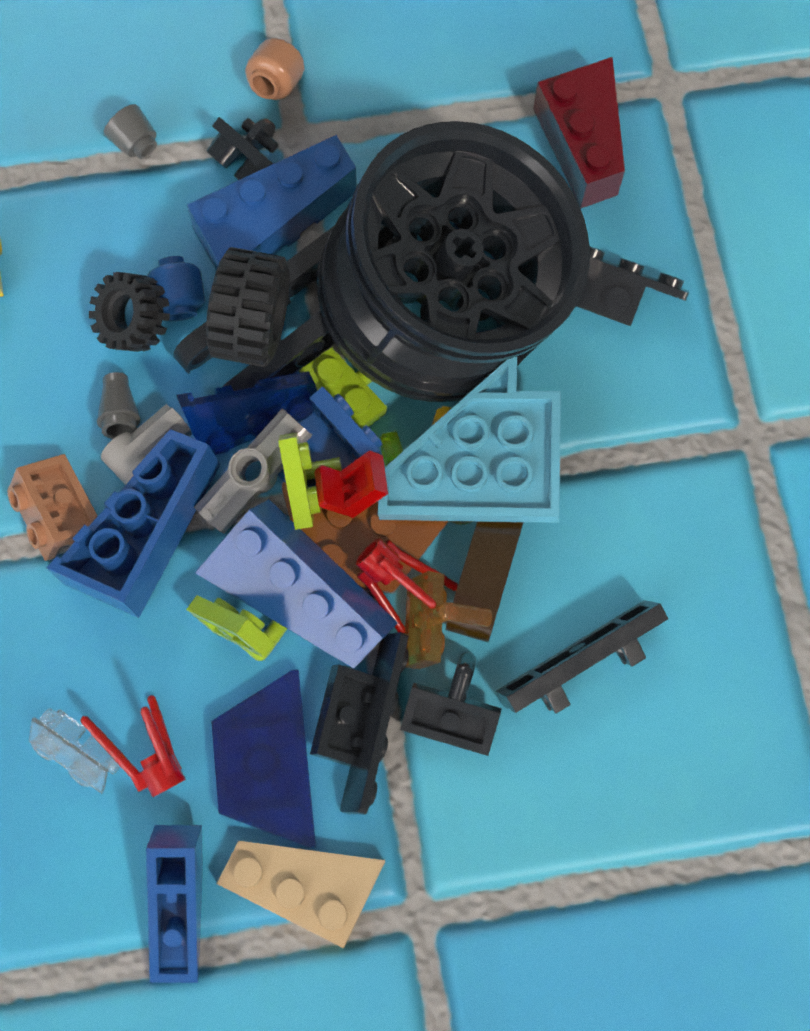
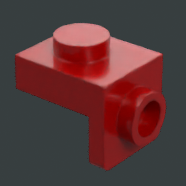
M370 450L341 471L321 465L314 471L319 506L351 518L356 517L388 494L383 455Z

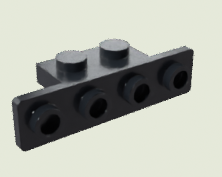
M590 246L588 276L576 307L631 326L646 287L684 301L687 300L689 291L682 288L684 280L660 272L658 279L642 274L645 266L624 258L620 259L619 265L603 259L604 251Z
M401 632L388 634L380 642L372 675L340 664L331 666L310 755L350 767L340 812L365 815L376 798L377 782L375 779L379 762L384 758L388 748L386 732L390 717L394 714L398 705L399 696L396 691L400 673L405 669L409 658V651L406 648L409 639L407 634Z

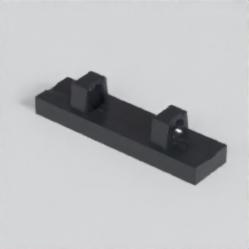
M644 600L495 692L502 705L515 713L541 698L547 709L557 714L571 705L561 686L562 684L614 652L617 653L624 665L635 666L646 659L637 638L669 618L660 603Z

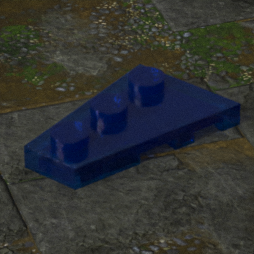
M307 371L262 379L253 388L233 391L231 385L215 388V395L194 398L192 392L176 396L195 439L208 444L216 456L255 439L281 409L285 410L296 421L308 418L314 412L309 397L317 392V388L310 372Z

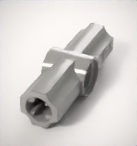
M281 409L247 448L239 450L232 456L229 461L228 470L194 508L205 520L225 534L261 493H265L273 488L276 483L277 474L283 469L278 443L280 435L298 432L300 443L307 442L312 435L285 410ZM260 461L262 469L259 477L253 481H247L245 477L247 467L253 462Z

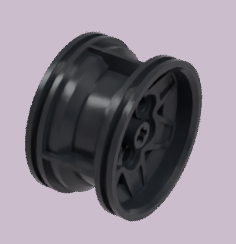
M461 121L437 122L414 128L388 143L372 160L357 185L350 203L338 218L325 241L317 270V294L326 327L332 339L349 362L363 375L381 387L398 395L420 401L452 402L462 400L507 359L517 356L518 366L570 316L583 293L589 270L590 246L585 219L572 190L560 173L545 157L517 137L487 125ZM450 222L455 223L460 229H455ZM382 224L392 231L394 235L391 245L378 249L379 230ZM410 232L419 235L422 241L416 240ZM483 250L489 252L494 259L486 256ZM405 271L412 273L417 278L418 282H415L411 278H409L406 275ZM478 289L486 292L489 299L482 297ZM416 301L421 304L420 317L410 311L404 304ZM439 301L446 302L452 311L443 307ZM490 316L501 325V327L490 331L476 333L478 322L486 320Z

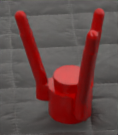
M377 538L357 558L355 565L361 569L357 578L368 587L378 604L398 622L395 626L397 632L407 634V629L400 620V617L377 583L382 582L386 586L396 579L431 609L437 606L436 601L401 571L403 565L399 561L453 591L457 590L458 583L403 552L392 541L387 540L384 542Z
M150 695L147 698L149 708L144 706L140 710L156 752L140 762L143 768L142 772L136 769L88 716H82L80 721L83 726L127 773L138 792L148 787L152 797H155L186 780L174 754L161 710L154 695Z

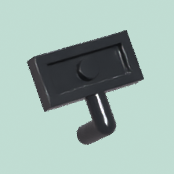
M465 652L460 655L449 693L413 683L400 730L486 756L489 755L502 708L467 698L476 666V657L472 653Z

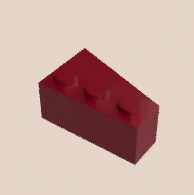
M612 56L537 83L533 110L580 208L618 196L625 173Z

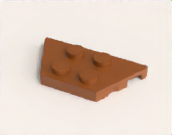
M283 482L282 492L290 520L293 521L287 485ZM377 501L354 518L320 507L321 513L313 514V527L301 530L362 589H368L357 578L361 569L355 563L363 550L377 538L384 542L390 540L400 550L420 560L437 535L448 524V521L379 520ZM399 561L403 565L401 571L408 575L412 568ZM396 579L386 586L382 582L377 583L384 593L394 594L401 585Z

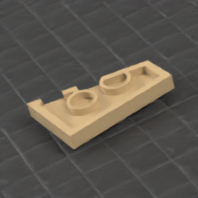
M238 841L217 884L344 949L385 864V860Z

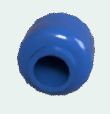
M169 256L158 261L159 266L149 271L147 277L158 281L156 285L162 286L165 290V293L160 298L168 299L169 306L163 308V313L170 314L169 321H182L197 316V310L205 303V292L200 269L195 264L184 262L182 256Z

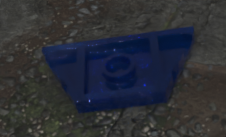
M299 669L291 670L212 720V737L219 814L311 849L317 848L300 673Z

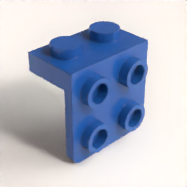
M322 387L309 397L314 412L299 424L312 435L307 441L312 462L340 457L343 470L369 450L381 454L379 448L382 446L380 439L367 425L360 428L351 418L354 412L341 395L337 393L332 397ZM282 469L277 476L282 482L286 483L284 469ZM315 479L307 481L308 487L316 486Z

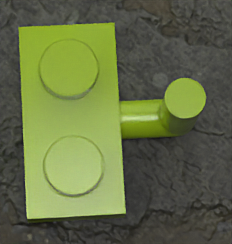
M333 347L299 370V379L313 394L324 387L332 397L337 393L341 395L352 408L354 414L351 418L360 428L365 425L371 426L386 414L387 406L367 386L372 381L360 371L355 372Z
M298 432L280 435L278 443L295 530L313 527V514L321 513V509L318 504L316 486L308 487L307 481L315 479L314 471L321 465L341 471L340 457L312 462L308 442H299Z
M196 595L186 609L214 634L239 645L257 661H263L269 656L287 630V628L272 620L264 632H262L261 630L265 624L258 617L245 609H242L239 613L232 605L218 597L213 603Z

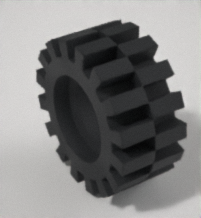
M113 272V276L106 275L102 278L105 284H97L94 289L99 296H91L90 304L96 305L95 311H89V319H96V323L91 325L93 333H100L96 339L100 343L106 344L105 347L109 349L134 352L150 350V345L156 346L160 342L156 334L165 335L167 328L161 325L162 321H169L170 318L169 313H163V308L169 306L168 299L160 298L165 293L164 288L156 285L158 281L145 275L125 272ZM131 298L133 317L131 323L127 326L125 309Z

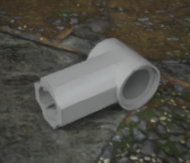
M166 404L133 433L124 432L109 442L102 451L101 460L126 485L134 476L132 471L170 429L189 437L192 435V432L183 418Z

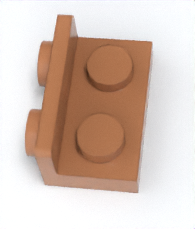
M65 454L16 468L7 491L10 505L14 511L20 512L27 525L26 532L32 547L39 549L45 561L53 559L60 547L75 542L72 538L84 525L88 527L96 519L97 514Z

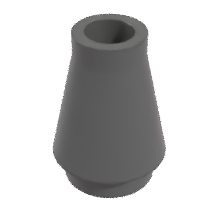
M120 372L106 374L102 379L103 389L97 425L102 429V434L105 437L114 439L124 432L133 433L140 424L141 419L129 387L128 376Z

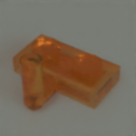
M427 571L411 578L412 581L436 601L437 606L433 609L429 608L407 590L405 634L409 635L406 647L409 651V658L405 668L420 670L441 663V655L445 648L442 623L452 621L488 627L492 621V611L486 608L447 602V594L444 589V574Z

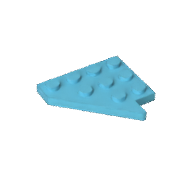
M517 356L507 359L385 467L388 494L378 501L379 520L559 523L561 391H517Z

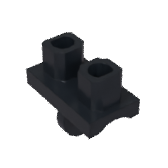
M221 117L212 125L219 133L208 147L207 153L226 169L240 152L247 157L234 174L238 180L273 164L260 152V150L265 148L270 153H273L279 146L272 138L276 129L275 124L269 119H261L254 123L250 118H247L241 126L248 133L246 138L242 137Z

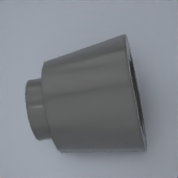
M136 104L128 105L118 111L109 120L103 132L108 140L131 158L137 156L139 159H144L157 146L155 141L156 131Z

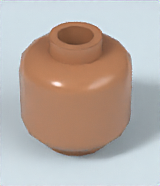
M278 38L266 39L257 47L247 62L245 68L247 81L251 89L264 99H284L291 94L302 78L305 69L304 60L291 43Z

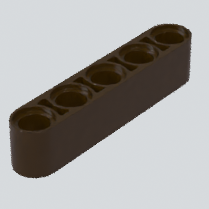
M477 521L445 630L489 643L524 522Z

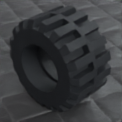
M230 247L226 251L217 267L208 304L206 339L211 357L261 367L268 366L277 351L287 310L290 275L285 257Z

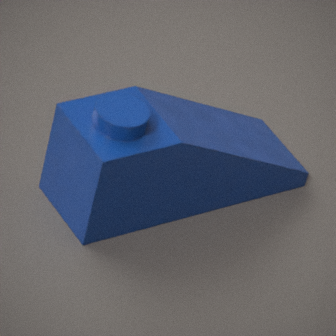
M155 825L146 847L150 983H198L203 877L202 825Z

